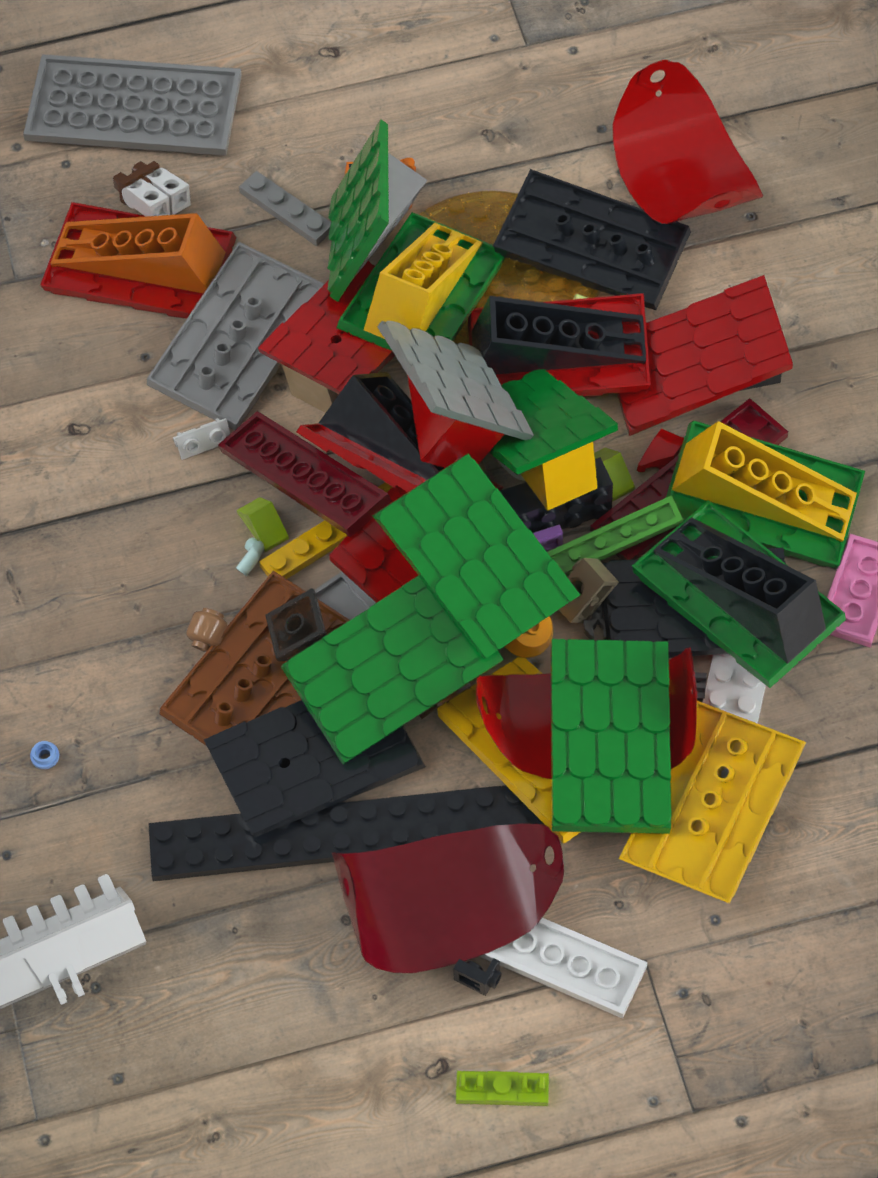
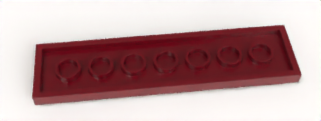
M259 411L254 413L218 444L223 454L349 537L353 536L373 518L372 515L392 502L387 492Z

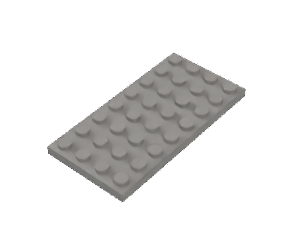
M42 54L23 133L24 140L226 156L242 77L241 69Z

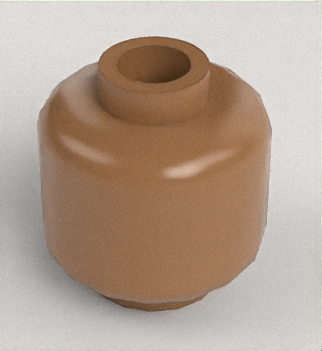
M203 608L202 611L194 612L186 632L187 637L193 641L192 647L207 652L211 645L218 646L223 639L221 637L227 627V622L223 620V614L209 608Z

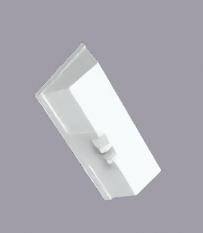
M108 874L98 878L104 893L98 897L91 899L85 885L74 888L80 904L68 910L61 895L51 898L50 901L56 915L43 920L36 905L28 908L26 911L32 925L25 929L19 930L13 916L3 919V924L9 936L0 939V1009L53 986L60 1004L67 1003V996L59 983L69 978L72 981L75 994L78 997L85 995L77 977L78 974L146 944L131 899L121 887L114 888Z

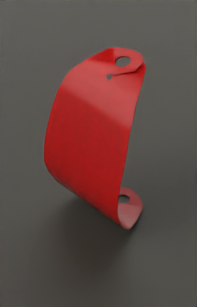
M665 59L652 63L635 73L626 87L614 116L613 144L620 175L629 193L636 203L644 209L645 213L657 222L669 224L763 198L754 175L731 141L710 97L697 78L684 65ZM658 70L665 72L662 80L658 82L651 81L650 78L654 72ZM660 90L662 92L661 96H656V92Z
M690 647L685 649L680 655L669 659L671 769L680 765L690 755L696 739L698 695ZM551 673L479 676L476 682L477 705L486 730L500 752L521 771L551 779ZM482 697L485 699L487 705V713L483 706ZM496 713L501 715V719H498Z

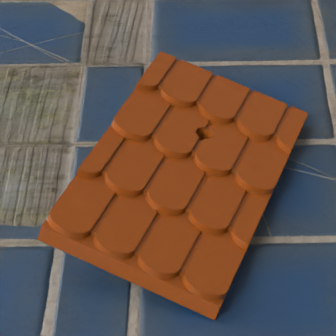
M273 570L226 627L221 637L223 638L218 646L211 645L160 707V715L172 721L173 724L206 745L204 739L244 721L249 722L280 707H287L296 703L301 698L282 670V664L350 620Z

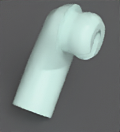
M253 537L246 541L245 549L248 552L236 567L245 576H248L258 563L265 548L263 542Z

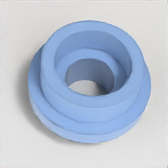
M48 741L38 742L30 753L32 764L39 769L52 768L57 764L60 756L56 745ZM44 754L50 755L46 759H40L41 756Z

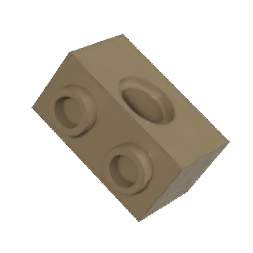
M580 559L574 564L571 574L567 577L580 596L560 608L559 611L570 623H584V620H588L619 581L599 559ZM582 584L584 585L583 594H582V592H581V586H582Z

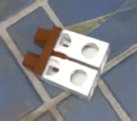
M140 161L133 166L132 173L128 176L120 172L113 177L114 188L119 192L120 202L124 205L127 204L132 209L135 208L145 217L174 215L191 205L189 184L166 169L159 168V164L155 161L149 164Z

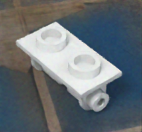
M216 418L215 421L202 425L200 428H194L183 433L178 432L177 436L173 437L175 446L178 447L181 460L218 447V444L230 435V430L226 418L222 420Z

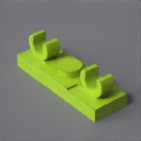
M457 1071L456 1104L548 1106L549 1073Z

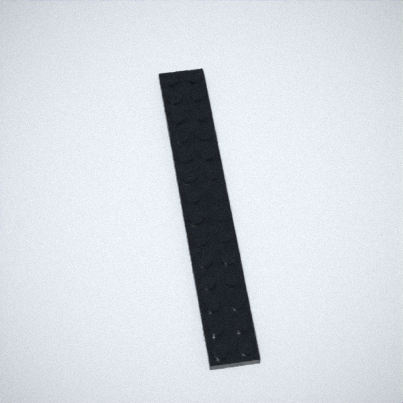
M506 785L337 803L257 837L251 834L241 813L148 823L151 875L153 881L330 863L334 862L332 856L334 852L344 854L376 851L431 837L495 825L545 824Z

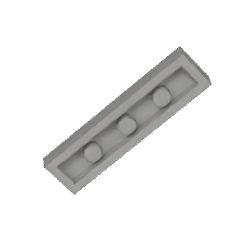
M255 171L239 186L242 195L315 246H318L329 235L331 225L329 220L258 171Z

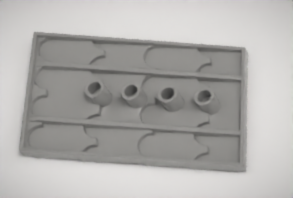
M238 242L148 376L147 386L159 390V392L178 402L180 401L182 404L203 413L213 420L216 418L219 420L226 418L228 427L236 430L259 399V395L277 372L280 365L279 362L260 353L258 347L282 322L285 323L302 304L307 303L324 283Z

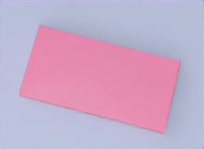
M850 534L827 596L831 602L845 612L846 620L839 627H836L830 635L870 648L878 628V542Z

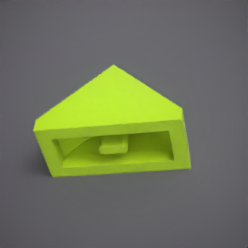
M604 447L594 453L595 459L601 457L612 480V502L635 490V485L621 452Z
M259 497L237 509V514L258 541L263 542L265 552L289 539L271 501Z

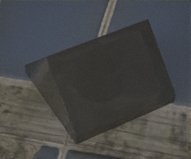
M313 588L265 615L275 656L279 662L289 661L292 657L327 635L316 592Z

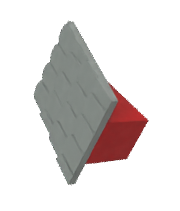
M381 321L377 326L408 376L420 460L422 462L446 468L464 455L469 454L479 464L504 434L523 440H529L534 436L522 411L516 409L509 393L502 388L493 369L487 366L478 349L465 343L455 344L452 340L443 336L432 337L429 333L420 329L412 328L410 330L395 321Z

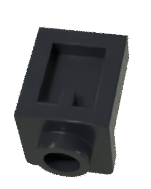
M493 958L486 972L473 961L465 962L461 959H458L453 968L455 981L484 996L487 995L490 988H496L502 976L500 961Z

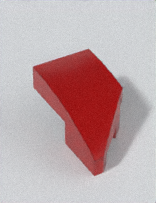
M661 428L642 456L637 471L645 472L648 467L663 468L680 453L684 438Z

